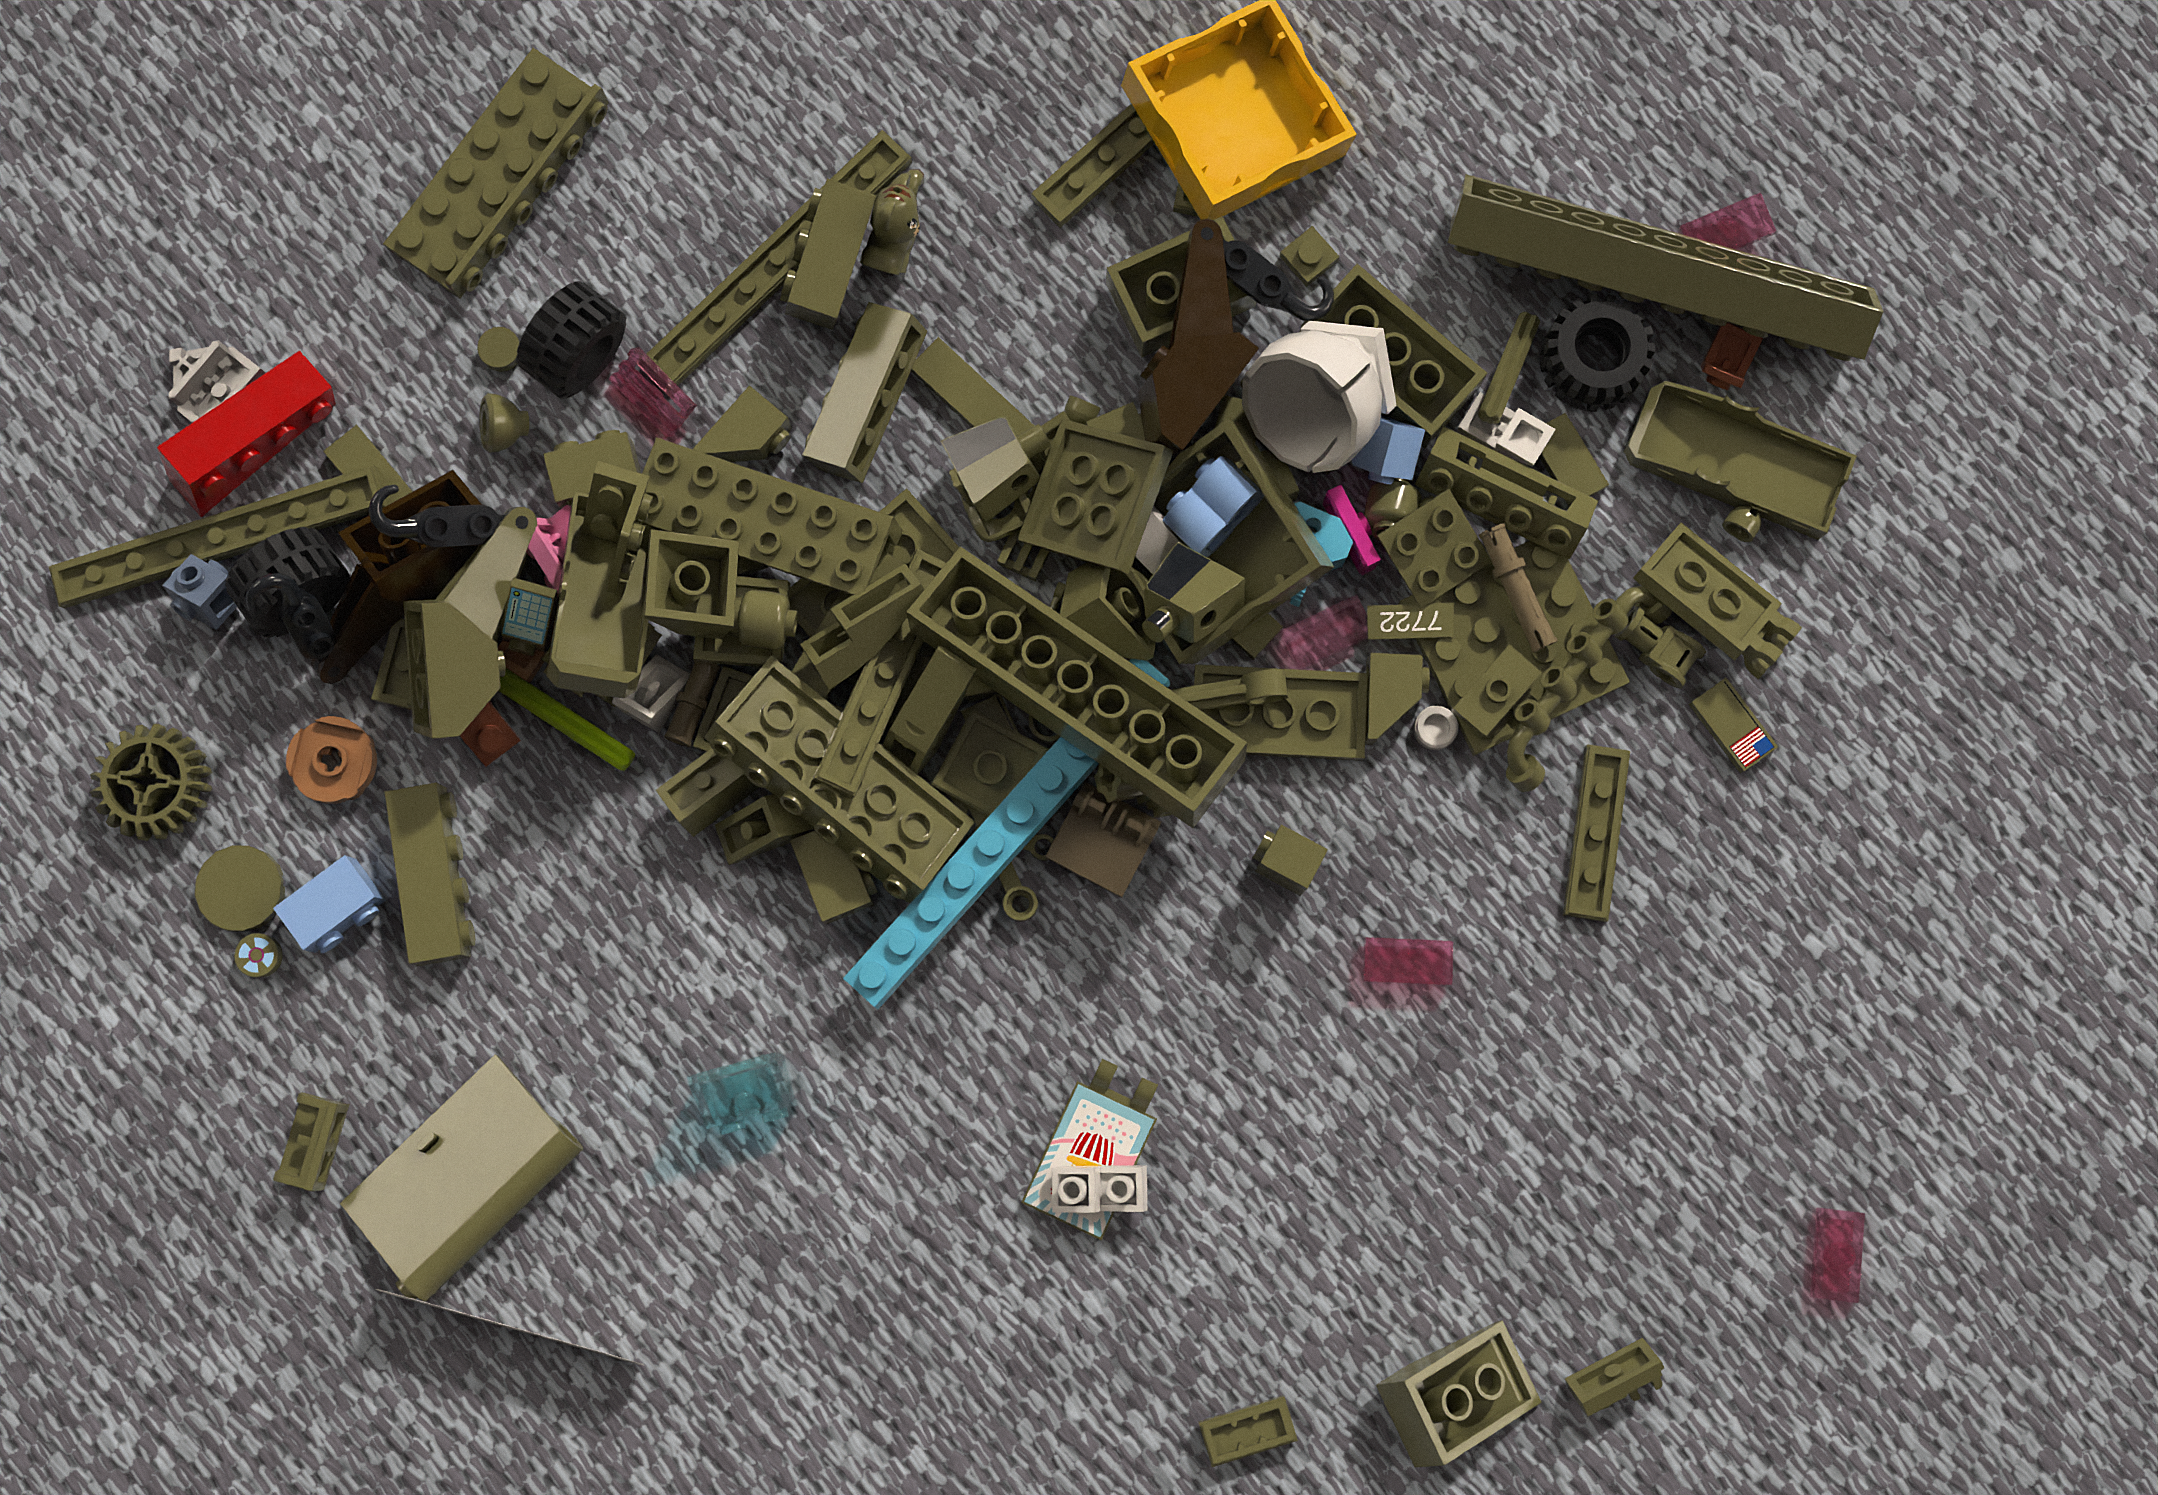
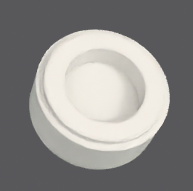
M1430 706L1421 711L1417 716L1413 727L1414 735L1423 747L1430 750H1440L1446 748L1456 738L1458 722L1455 715L1449 709L1442 706Z

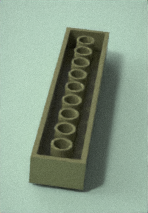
M1465 174L1450 223L1447 243L1455 245L1454 249L1462 254L1478 256L1479 252L1496 256V262L1508 267L1518 268L1520 264L1535 267L1538 274L1547 278L1561 279L1563 275L1578 279L1577 283L1580 286L1590 290L1601 291L1603 287L1619 291V296L1629 301L1641 303L1645 298L1660 302L1662 309L1672 313L1684 314L1686 310L1702 314L1701 318L1714 325L1725 326L1727 322L1743 326L1745 332L1757 337L1766 338L1769 333L1784 337V341L1787 344L1796 348L1809 349L1810 345L1827 349L1826 354L1843 361H1850L1852 357L1865 360L1884 312L1876 291L1872 287Z

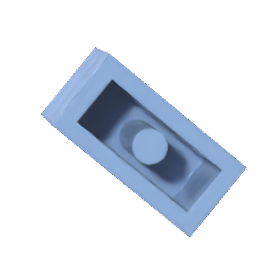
M344 855L273 909L303 950L314 953L320 950L321 953H325L342 942L344 937L341 933L354 924L357 927L362 926L376 917L379 913L377 907L386 899L357 859Z

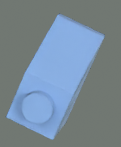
M1381 414L1379 427L1370 441L1351 460L1352 464L1369 471L1368 479L1376 482L1392 484L1394 478L1412 480L1425 430Z

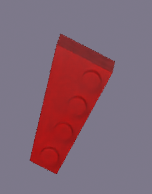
M299 350L156 447L169 481L199 516L203 517L309 426L322 421L331 413L333 406L336 404L332 386Z

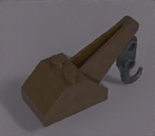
M1211 219L1199 220L1188 236L1187 251L1169 347L1167 349L1162 345L1140 375L1146 381L1138 392L1145 441L1164 445L1173 450L1169 465L1185 448L1259 350L1258 346L1240 332H1233L1227 280L1258 304L1288 312L1293 317L1302 321H1315L1323 318L1331 310L1334 303V291L1331 284L1323 276L1317 278V283L1323 291L1321 302L1316 306H1309L1302 302L1290 285L1287 276L1248 244L1237 240L1229 242L1223 240L1220 226Z
M451 470L382 508V511L390 520H405L430 507L482 504L456 472ZM369 515L338 532L346 550L357 564L330 621L315 596L298 587L291 577L281 573L267 574L256 580L247 591L246 605L248 610L253 612L257 609V597L262 592L271 588L279 589L282 594L281 619L296 647L304 657L311 659V666L324 683L333 684L342 680L357 661L404 615L403 601L435 600L478 545L430 547L407 538L388 537L375 528Z

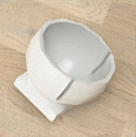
M1308 321L1301 328V332L1288 334L1269 344L1244 374L1245 377L1243 378L1242 407L1255 436L1280 461L1306 472L1312 470L1313 473L1337 470L1350 462L1370 441L1379 427L1381 413L1389 414L1397 406L1383 328Z

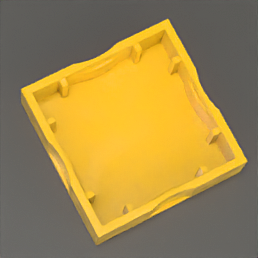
M1259 0L1221 18L1216 24L1201 33L1179 38L1129 62L1121 87L1200 220H1215L1340 159L1347 154L1357 135L1327 84L1321 80L1311 67L1301 41L1276 0Z

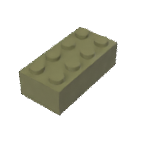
M1357 263L1333 289L1334 303L1331 310L1323 318L1315 321L1384 329L1397 405L1389 414L1384 415L1424 429L1425 433L1421 446L1426 449L1441 432L1443 426L1445 427L1480 388L1487 372ZM1304 321V322L1302 323L1299 332H1301V328H1302L1308 321Z

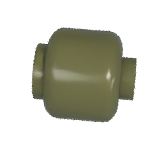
M1394 478L1392 484L1375 483L1367 493L1364 516L1371 527L1372 535L1377 540H1379L1378 534L1419 508L1418 504L1422 500V495L1406 479Z
M749 590L742 599L735 600L734 627L731 629L732 634H738L739 641L744 646L778 650L784 645L786 636L795 637L798 611L790 610V602L785 594Z

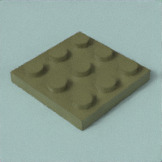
M1061 419L1018 540L1027 545L1129 575L1173 450L1157 443Z

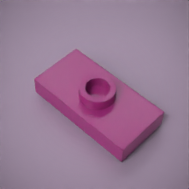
M1342 485L1328 490L1322 504L1328 514L1341 519L1353 541L1348 554L1358 573L1364 575L1374 570L1381 560L1369 538L1372 535L1371 527L1362 512L1356 514Z

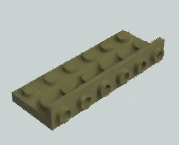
M532 48L384 241L383 245L459 299H461L466 291H473L480 283L483 276L482 270L489 260L499 257L508 244L507 237L516 225L520 226L528 220L533 211L532 204L541 192L546 193L553 187L558 177L557 171L566 159L571 160L578 154L583 144L582 138L591 126H598L605 118L609 102L603 89L596 84L592 87L544 54Z
M771 656L714 722L704 738L710 743L716 754L724 759L732 760L743 769L747 778L752 783L766 788L779 798L781 805L793 815H800L811 824L821 839L837 845L849 855L850 861L857 868L869 871L879 879L889 894L911 903L926 888L975 821L879 743L853 799L839 794L837 790L825 784H818L812 781L842 713Z

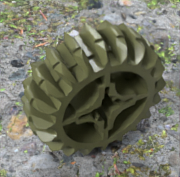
M153 724L151 730L144 725H136L134 736L127 731L119 732L120 745L111 741L105 743L110 755L108 758L103 756L95 757L96 762L102 765L103 768L101 772L90 774L92 780L100 782V786L94 788L89 793L94 798L103 799L95 809L99 814H109L106 820L108 826L113 828L120 826V833L122 835L132 837L136 833L138 839L148 841L152 834L156 839H167L169 829L176 834L184 832L181 819L190 823L197 822V817L191 810L194 806L202 809L208 807L207 803L198 797L200 792L207 793L213 790L211 785L201 782V778H205L213 772L210 767L200 765L207 756L201 750H194L196 741L188 736L182 738V731L176 728L166 731L165 726ZM166 749L176 759L180 768L181 778L170 776L168 760L164 759ZM141 754L137 766L126 771L129 764ZM156 777L167 783H156L146 787L136 781H147V779L152 780ZM122 786L132 789L134 793L133 804L138 805L136 814L127 806L122 794ZM177 793L174 800L165 809L156 813L157 810H161L162 803L167 796Z

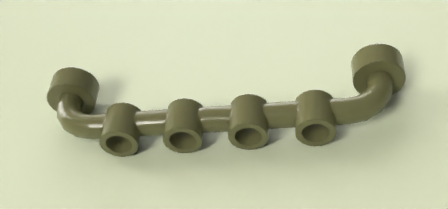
M1634 586L1625 590L1616 601L1607 598L1597 603L1593 609V617L1597 620L1598 624L1590 635L1586 632H1579L1569 639L1567 650L1573 657L1564 668L1552 666L1542 674L1541 684L1546 691L1539 701L1536 702L1533 699H1528L1517 706L1514 715L1520 725L1509 740L1507 748V761L1509 765L1506 770V777L1518 791L1529 792L1534 790L1542 783L1545 777V769L1533 755L1524 754L1528 742L1533 736L1540 735L1548 729L1551 712L1559 702L1566 701L1574 695L1577 688L1575 681L1585 668L1593 667L1601 660V648L1609 637L1625 629L1628 624L1627 614L1632 607L1639 606L1642 608L1644 616L1655 624L1662 623L1671 615L1672 610L1643 586Z

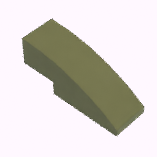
M906 564L866 587L865 591L852 595L831 608L837 622L800 644L813 668L829 690L851 676L869 661L892 638L907 619L906 611L924 591V588Z

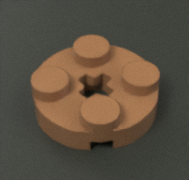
M335 716L314 720L316 722L310 724L305 729L301 728L292 738L286 754V767L289 776L293 778L300 792L308 798L326 804H340L359 798L363 794L364 789L371 783L377 767V753L371 736L352 721ZM333 749H338V756L342 758V763L340 766H336L334 771L327 772L328 765L322 763L323 755H331Z

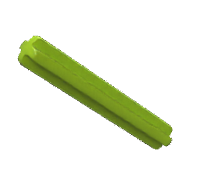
M506 668L505 676L500 677L501 688L498 691L618 770L625 771L631 765L635 757L633 750Z

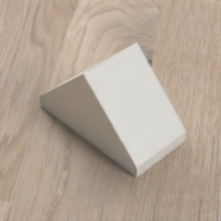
M656 655L642 668L636 692L624 699L614 697L612 703L623 713L659 733L678 703L675 701L679 691H684L690 674Z

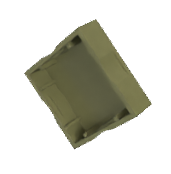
M1228 419L1175 458L1166 470L1154 503V507L1166 516L1169 512L1166 509L1169 501L1182 490L1188 492L1198 480L1195 477L1198 469L1211 458L1216 460L1220 456L1230 459L1264 494L1260 503L1235 527L1222 545L1208 557L1245 578L1244 607L1198 642L1190 643L1171 632L1164 640L1179 664L1198 663L1335 568L1244 425ZM1135 556L1129 575H1126L1137 587L1144 601V589L1153 574Z

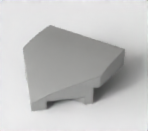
M219 340L213 341L209 347L189 351H185L183 348L169 350V362L173 365V389L169 392V399L177 405V411L193 423L266 372L234 347L227 348Z

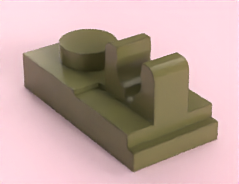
M1642 1337L1564 1379L1569 1391L1589 1417L1628 1395L1633 1401L1641 1399L1637 1389L1648 1383H1651L1656 1390L1660 1389L1663 1385L1660 1378L1663 1376L1661 1370L1665 1368L1662 1361Z

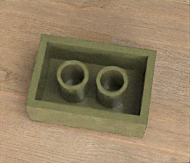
M828 178L823 190L814 189L805 219L813 222L811 230L801 229L793 260L800 264L797 272L788 270L781 292L780 301L787 303L786 315L833 330L877 195Z
M1223 216L1213 220L1220 226L1223 240L1227 242L1235 241ZM1190 231L1111 265L1106 269V285L1141 358L1158 351L1162 345L1165 347L1169 346ZM1227 280L1232 317L1256 307V301Z

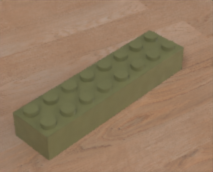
M961 546L906 611L910 631L936 650L940 645L975 667L977 671L974 677L1191 828L1195 827L1245 762L1246 741Z

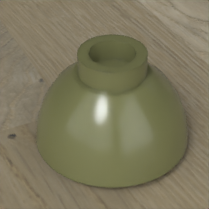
M487 393L482 398L479 413L480 438L483 448L488 453L506 450L520 436H528L530 425L528 411H520L512 401L498 394Z

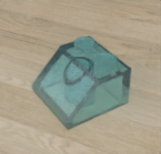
M773 1052L687 1076L689 1087L706 1128H719L720 1135L746 1129L745 1120L762 1116L763 1123L789 1117L787 1108L798 1105L784 1054Z

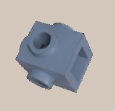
M191 554L180 567L172 572L168 580L162 585L173 601L170 603V606L177 614L188 621L196 618L215 630L237 608L226 591L225 581L229 577V572L214 560L206 563Z

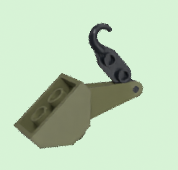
M397 485L384 486L374 494L369 505L371 522L382 534L393 538H407L430 547L478 545L435 600L403 601L414 732L432 739L460 736L501 688L500 677H504L506 672L505 657L503 651H498L497 643L493 640L508 600L512 579L517 577L526 550L536 530L537 518L534 512L526 507H512L503 515H499L494 509L486 505L430 507L405 520H390L384 515L382 504L389 495L397 493L399 487Z

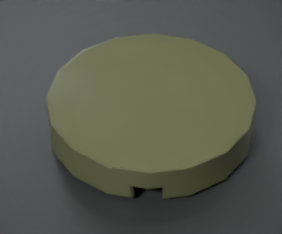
M232 845L216 851L203 863L196 878L195 898L200 912L211 924L227 931L243 932L265 926L277 914L273 908L285 898L283 873L280 865L268 853L252 846Z

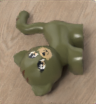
M912 169L907 173L901 174L893 180L890 186L882 189L876 197L870 220L873 230L868 238L867 246L862 251L861 264L891 274L899 275L900 273H906L910 252L920 231L916 198L919 187L924 183V173L920 169Z

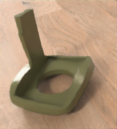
M955 468L949 471L953 486L961 495L965 512L981 540L993 542L1022 529L1031 504L1027 491L1015 500L1014 508L1010 514L1004 518L990 519L986 522L973 505Z

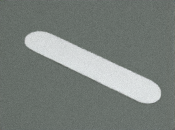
M375 1289V1290H377V1291H380V1292H383V1293H386V1294H389V1295H393V1296H396V1297H399V1298H403V1299H406V1300H410V1301L413 1300L414 1302L421 1303V1304H424V1305H428V1306H431V1307H435V1308H438V1309H442V1310H445V1311L453 1312V1313H456V1314H460V1315L467 1316V1317H470V1318H474V1319H477V1320L485 1321V1322L492 1323V1324H495V1325H499V1326H502V1327H506V1328H509V1329L517 1330V1331L524 1332V1333H527V1334H531V1335H534V1336H538V1337H541V1338L549 1339V1340H552V1341H556V1342L563 1343V1344H566V1345H570V1346H573V1347H577V1348H580V1349L588 1350V1351L595 1352V1353H598V1354H602V1355H605V1356H609V1357H612V1358L620 1359V1360L627 1361V1362H630V1363H634V1364H638V1365H643V1364L638 1363V1362H634V1361H631V1360H628V1359H625V1358H621V1357H618V1356H614V1355H611V1354H607V1353L600 1352V1351H597V1350H593V1349H590V1348H586V1347H583V1346L575 1345V1344H572V1343H568V1342L561 1341V1340H558V1339H554V1338H551V1337L543 1336V1335L536 1334V1333H533V1332H529V1331H526V1330H522V1329H519V1328L511 1327V1326L504 1325V1324H501V1323H497V1322H494V1321H490V1320H487V1319L479 1318V1317L472 1316V1315H469V1314H465V1313H462V1312H458V1311H455V1310L447 1309V1308H444V1307H440V1306L433 1305V1304H430V1303H426V1302H423V1301H419V1300H416V1299L408 1298V1297L401 1296V1295H398V1294H394V1293H390V1292H387V1291Z

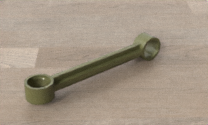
M1280 669L1256 671L1246 674L1239 679L1171 690L1201 711L1239 704H1271L1288 698L1285 671ZM1029 715V726L1033 734L1043 743L1054 745L1061 736L1058 734L1051 737L1044 736L1038 728L1037 720Z

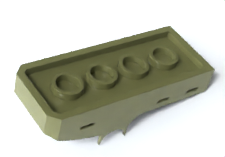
M1668 381L1656 385L1648 391L1624 449L1625 456L1630 465L1734 507L1749 505L1751 506L1749 513L1753 514L1758 511L1760 517L1819 540L1828 533L1837 509L1834 507L1841 487L1848 481L1857 457L1856 455L1768 421L1757 412L1760 407L1753 408L1740 405L1732 401L1728 395L1722 398Z
M574 492L569 515L547 677L558 688L624 699L636 692L641 675L649 621L643 618L649 532L651 529H658L645 525L646 528L639 551L630 550L629 554L636 556L629 581L620 579L616 593L608 592L607 587L618 543L581 533L589 494Z

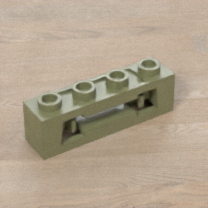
M1444 426L1415 483L1416 486L1435 495L1450 489L1461 508L1497 525L1504 523L1505 529L1569 560L1588 529L1598 500ZM1458 448L1483 459L1480 469L1474 468L1477 459L1473 456L1466 463L1456 458ZM1548 490L1572 502V504L1565 511L1555 507L1556 496L1551 495L1548 502L1543 501V495Z

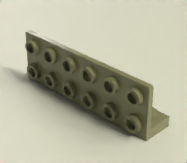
M657 437L642 474L650 476L645 494L653 496L647 520H639V523L667 532L739 541L738 557L849 595H856L865 591L866 587L870 585L885 543L897 546L903 532L893 516Z

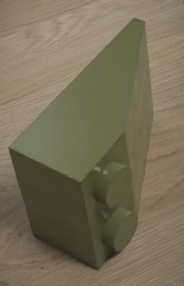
M1503 1320L1492 1323L1408 1364L1376 1384L1414 1467L1446 1465L1541 1403L1539 1395Z

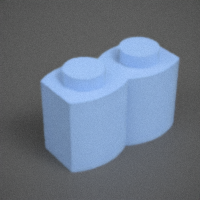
M1223 456L1216 460L1214 458L1207 460L1195 474L1198 480L1188 492L1182 490L1169 501L1166 506L1169 512L1163 519L1192 550L1207 558L1222 545L1235 527L1251 513L1264 497L1262 490L1230 459Z

